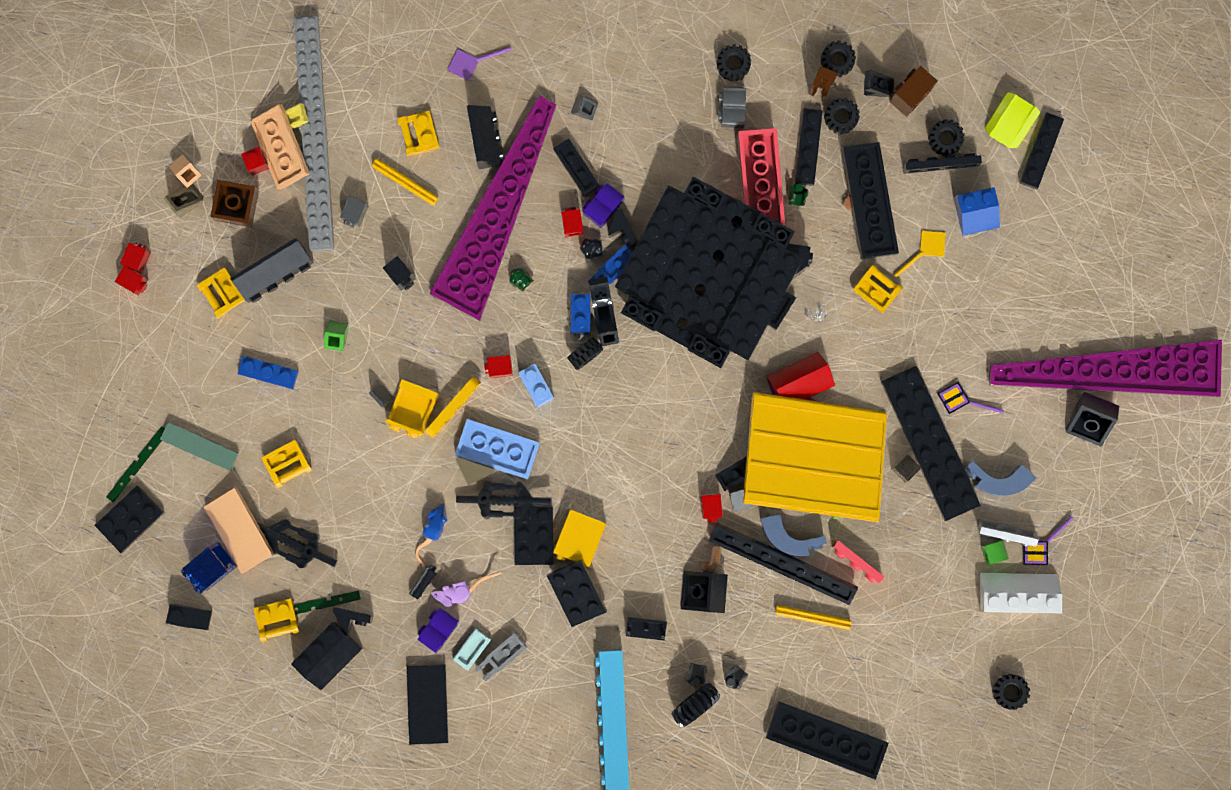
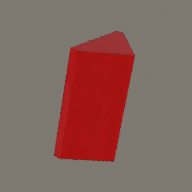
M819 352L767 376L776 396L807 400L835 386L829 365Z

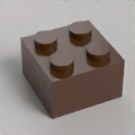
M922 66L917 70L913 68L906 76L905 83L900 82L891 94L893 98L890 103L906 117L932 91L938 82Z
M217 180L210 217L217 222L252 227L259 190L251 185Z

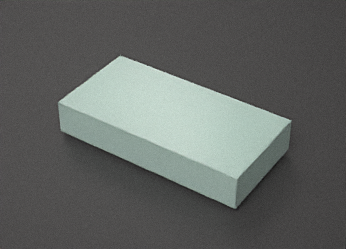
M475 628L453 660L468 671L491 639Z

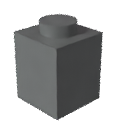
M348 196L340 218L344 221L343 224L352 228L354 226L360 227L368 209L367 203Z

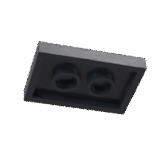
M137 485L94 526L120 553H123L164 512Z
M531 507L520 520L514 518L515 565H553V507Z
M583 559L547 574V578L571 627L607 612Z

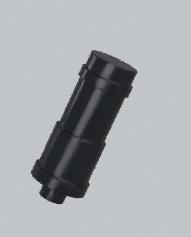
M433 565L430 568L428 566L425 567L409 592L411 596L417 600L422 596L427 586L438 574L435 572L436 567Z

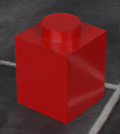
M259 147L241 154L247 171L252 176L269 169L263 152Z
M570 207L561 212L565 237L584 235L580 209L576 210V207Z
M138 242L135 245L128 243L120 264L142 274L151 253L146 250L147 246Z
M123 266L114 281L138 296L145 291L148 285L146 283L148 279L126 266Z
M510 355L488 357L487 363H484L485 374H489L490 379L513 376Z
M721 494L702 495V519H707V523L719 522L718 518L723 517Z

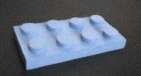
M467 419L455 456L528 480L540 443Z

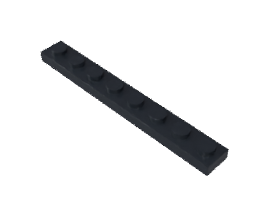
M718 522L709 538V542L847 605L851 604L858 590V586Z

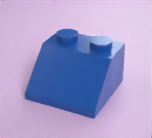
M995 187L955 197L954 203L962 236L1000 228L999 203Z

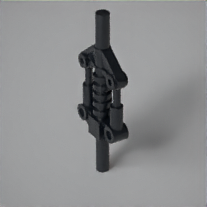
M485 481L478 496L457 495L456 503L478 504L481 516L486 520L491 517L503 518V516L514 517L516 520H520L532 505L551 506L552 498L532 497L522 482H517L515 485H505V483ZM515 489L518 497L515 495L513 497L511 495H508V497L506 495L502 497L501 495L496 496L492 495V491ZM491 504L495 506L496 504L498 506H501V504L503 506H506V504L508 506L518 505L513 512L491 510Z
M287 519L270 527L257 522L274 554L285 557V560L296 564L297 567H307L308 563L314 558L332 567L337 565L338 560L318 551L319 534L295 527ZM290 528L298 532L299 535L309 539L308 543L296 541L295 538L292 539L291 536H287L285 533L282 534V532ZM278 541L281 544L284 543L285 546H289L291 549L293 548L295 551L298 550V552L302 553L301 557L298 558L290 553L286 554L280 551Z

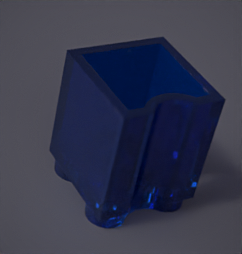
M218 542L207 547L184 566L181 573L191 582L194 590L198 594H202L204 591L214 587L238 566Z

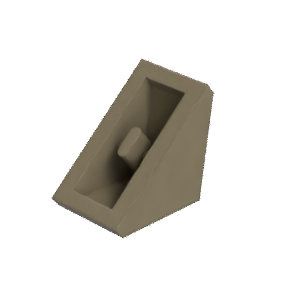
M193 185L164 197V200L173 212L180 218L203 202V198Z
M460 457L456 459L469 486L494 474L495 470Z

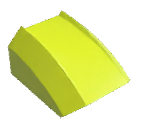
M1007 92L986 125L985 130L989 136L1005 146L1017 148L1040 111L1036 106L1031 105L1016 94Z

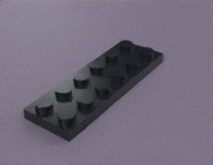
M880 142L842 147L841 151L860 259L899 254Z
M778 701L765 737L771 741L875 780L889 744L881 739Z

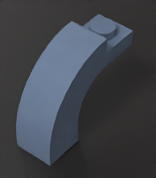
M970 461L964 467L967 470L966 474L970 478L978 480L974 487L991 496H1008L1019 493L1036 479L1023 465L1017 466L1004 479H995L989 476L974 461Z
M780 514L760 519L763 532L768 541L776 549L788 555L808 556L810 555L809 547L813 551L822 549V544L827 543L825 536L802 541L793 539L784 530Z

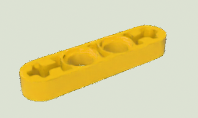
M475 376L466 383L427 428L425 433L433 439L477 390L481 382Z

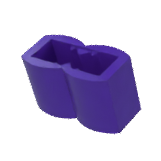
M608 183L604 186L600 185L595 191L596 197L592 201L589 199L583 206V215L599 228H602L625 200V197Z
M439 608V610L434 609L429 616L431 620L427 626L423 625L417 633L419 635L417 640L435 653H438L460 622L442 608Z

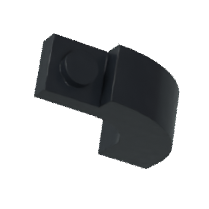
M608 278L588 280L600 345L618 344L619 337Z

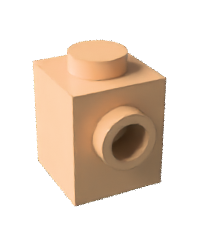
M183 154L168 166L186 187H189L201 176Z

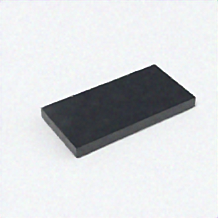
M446 664L407 666L409 745L449 743Z

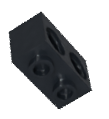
M398 256L383 267L384 271L401 291L403 289L408 290L414 285L415 277Z

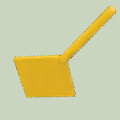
M921 231L920 253L894 274V277L901 274L922 255L944 257L946 233Z

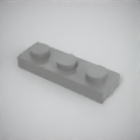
M983 519L979 521V533L984 537H997L1005 542H1019L1023 546H1037L1039 539L1036 531Z

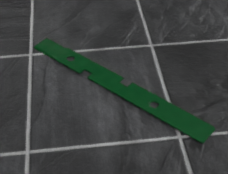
M163 426L160 427L138 455L139 461H134L106 496L110 501L114 502L131 481L129 478L131 474L133 476L136 475L162 442L160 438L165 430Z
M358 590L331 596L329 601L326 598L296 604L294 609L298 608V611H295V613L300 614L312 611L311 607H315L318 610L360 600V593Z

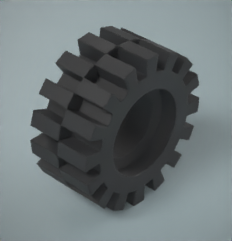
M840 40L836 43L833 41L825 47L821 55V65L838 73L837 76L842 77L852 70L856 56L852 46L846 45L847 42L845 41L841 43ZM837 52L842 53L845 56V63L840 66L834 65L831 61V56Z
M733 44L721 50L717 59V69H719V74H722L724 79L729 78V81H732V79L738 81L739 78L743 79L748 74L751 66V55L747 53V49H743L741 45L737 47L736 44ZM729 57H738L741 60V66L738 69L729 68L727 66V59Z
M847 98L833 100L828 105L824 119H826L825 124L829 126L828 129L830 131L834 130L836 134L837 132H840V134L846 132L847 134L853 130L860 118L857 104L854 105L853 101H848ZM840 109L846 110L849 113V120L844 123L838 122L835 118V112Z
M944 119L942 122L939 121L931 129L928 139H930L929 145H932L931 149L933 151L936 150L937 154L941 153L942 156L952 155L962 146L965 133L962 132L963 128L958 126V122L956 124L953 123L954 120L947 121V119ZM941 132H951L954 138L951 144H943L939 138Z
M593 337L573 351L567 359L576 370H579L603 351V347Z
M1005 674L994 683L993 686L995 687L992 689L993 697L1001 707L1017 710V708H1022L1024 704H1027V699L1030 698V688H1028V683L1022 677L1014 674ZM1014 684L1018 688V696L1015 699L1006 698L1004 689L1007 685Z

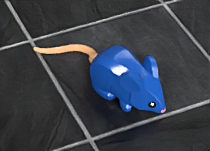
M443 503L427 515L428 520L423 529V535L426 537V540L416 548V558L424 569L426 566L419 556V550L428 545L432 540L436 541L441 537L444 524L447 522V513Z

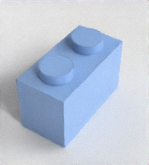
M536 364L518 372L537 408L554 400Z

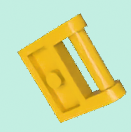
M429 110L397 119L407 148L405 149L406 156L440 148ZM409 123L414 124L419 142L417 147L413 145L408 127Z
M873 264L852 291L883 314L903 289V286L894 283ZM871 275L875 276L893 292L891 294L886 292L870 279Z
M225 267L197 285L199 291L203 292L214 309L216 318L222 317L245 301L230 280L231 275ZM211 284L214 285L226 305L222 307L219 305L209 289Z
M293 440L261 457L277 488L305 471L308 473L312 470L297 440ZM300 460L302 465L280 477L277 475L276 472Z
M292 598L253 608L261 642L268 641V638L300 632ZM290 619L291 625L266 631L265 625Z

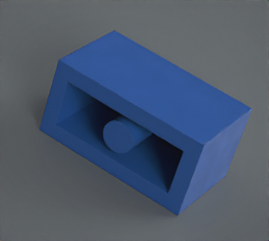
M571 294V335H590V294Z

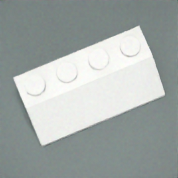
M980 573V612L1062 613V591L1058 574Z

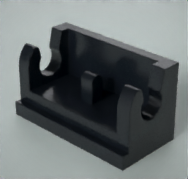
M628 617L626 636L665 641L667 621Z

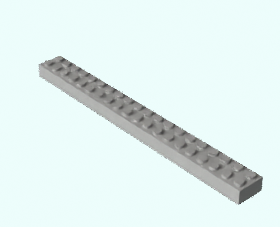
M318 16L295 17L294 28L299 103L304 104L309 122L301 125L303 157L310 172L309 175L305 176L309 250L311 252L335 250L319 18Z

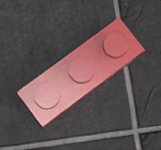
M840 541L834 543L832 548L835 551L833 553L842 560L844 557L850 561L849 565L856 571L862 570L867 580L871 583L875 581L880 583L883 580L884 576Z

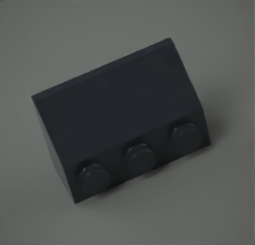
M468 105L467 111L478 168L485 169L501 166V160L504 159L502 148L498 149L497 144L501 139L499 130H495L494 123H497L496 112H492L491 106Z
M332 622L291 665L306 680L319 690H322L362 648L336 622Z

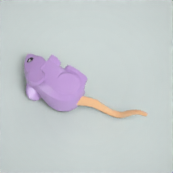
M497 572L475 581L471 587L467 585L466 581L452 584V587L445 586L442 587L443 591L432 592V596L446 607L452 606L453 603H463L470 597L471 592L478 583L501 573Z

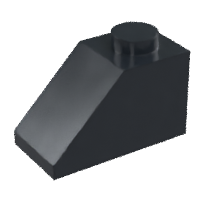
M170 604L166 624L209 630L212 611Z

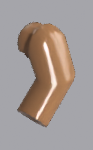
M712 547L709 563H702V572L713 573L720 562V547Z

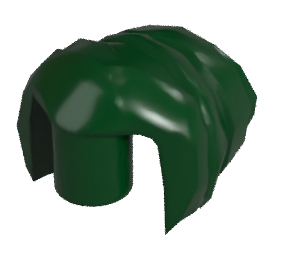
M799 183L790 186L788 189L789 205L804 206L809 190Z
M521 267L511 271L509 281L511 285L524 291L534 280L530 274H527L526 269Z

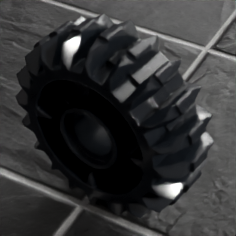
M706 683L674 708L671 715L677 724L685 727L710 709L720 699V694L715 686L711 683Z

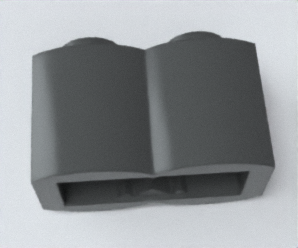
M723 87V92H719V104H722V111L718 110V122H721V127L744 128L746 88Z

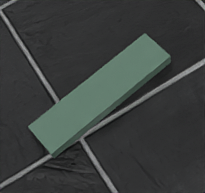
M169 422L160 440L229 471L232 470L239 454Z

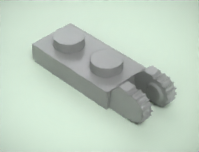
M514 632L492 651L475 670L477 672L481 671L485 665L490 663L494 669L484 675L483 679L487 681L493 674L499 672L525 650L527 645Z

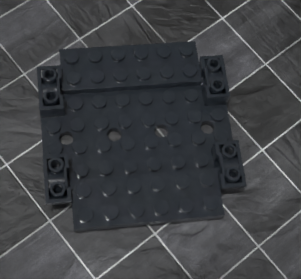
M692 177L684 193L668 185L615 285V288L630 295L621 314L652 331L665 335L688 348V351L719 368H722L730 352L749 361L804 260L803 257L787 249L795 231L695 177ZM735 216L742 218V225L740 227H734L732 224V219ZM717 250H721L724 253V258L721 261L714 259V253ZM699 284H703L706 288V292L703 295L696 293V287ZM680 318H685L688 322L685 329H681L678 326Z

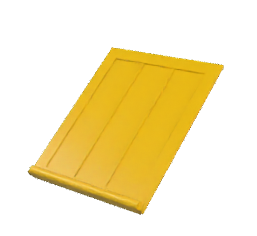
M753 392L743 504L879 522L887 422L886 412Z

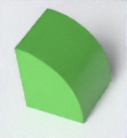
M329 321L324 336L325 349L343 351L348 333V323Z
M1003 540L981 546L986 565L1009 559Z

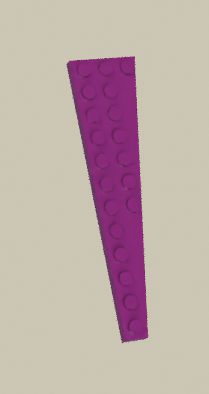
M541 96L537 99L430 292V295L478 321H481L556 109V104Z
M1222 340L991 365L989 385L1221 397Z

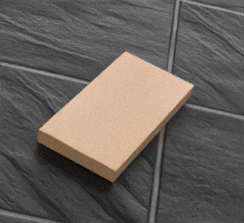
M278 104L250 120L277 190H281L310 174L283 104Z
M237 487L204 506L241 574L274 555L273 550Z

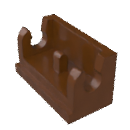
M820 66L809 95L814 96L817 89L821 88L824 90V93H822V98H824L830 86H833L838 73Z

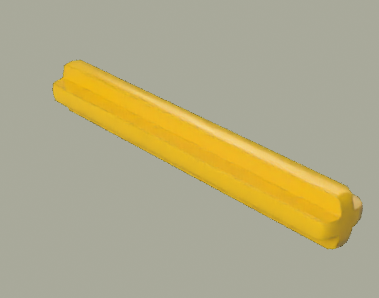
M376 158L372 163L374 169L432 206L437 203L438 196L385 162Z
M777 605L775 614L779 616L847 630L851 628L852 622L846 618Z

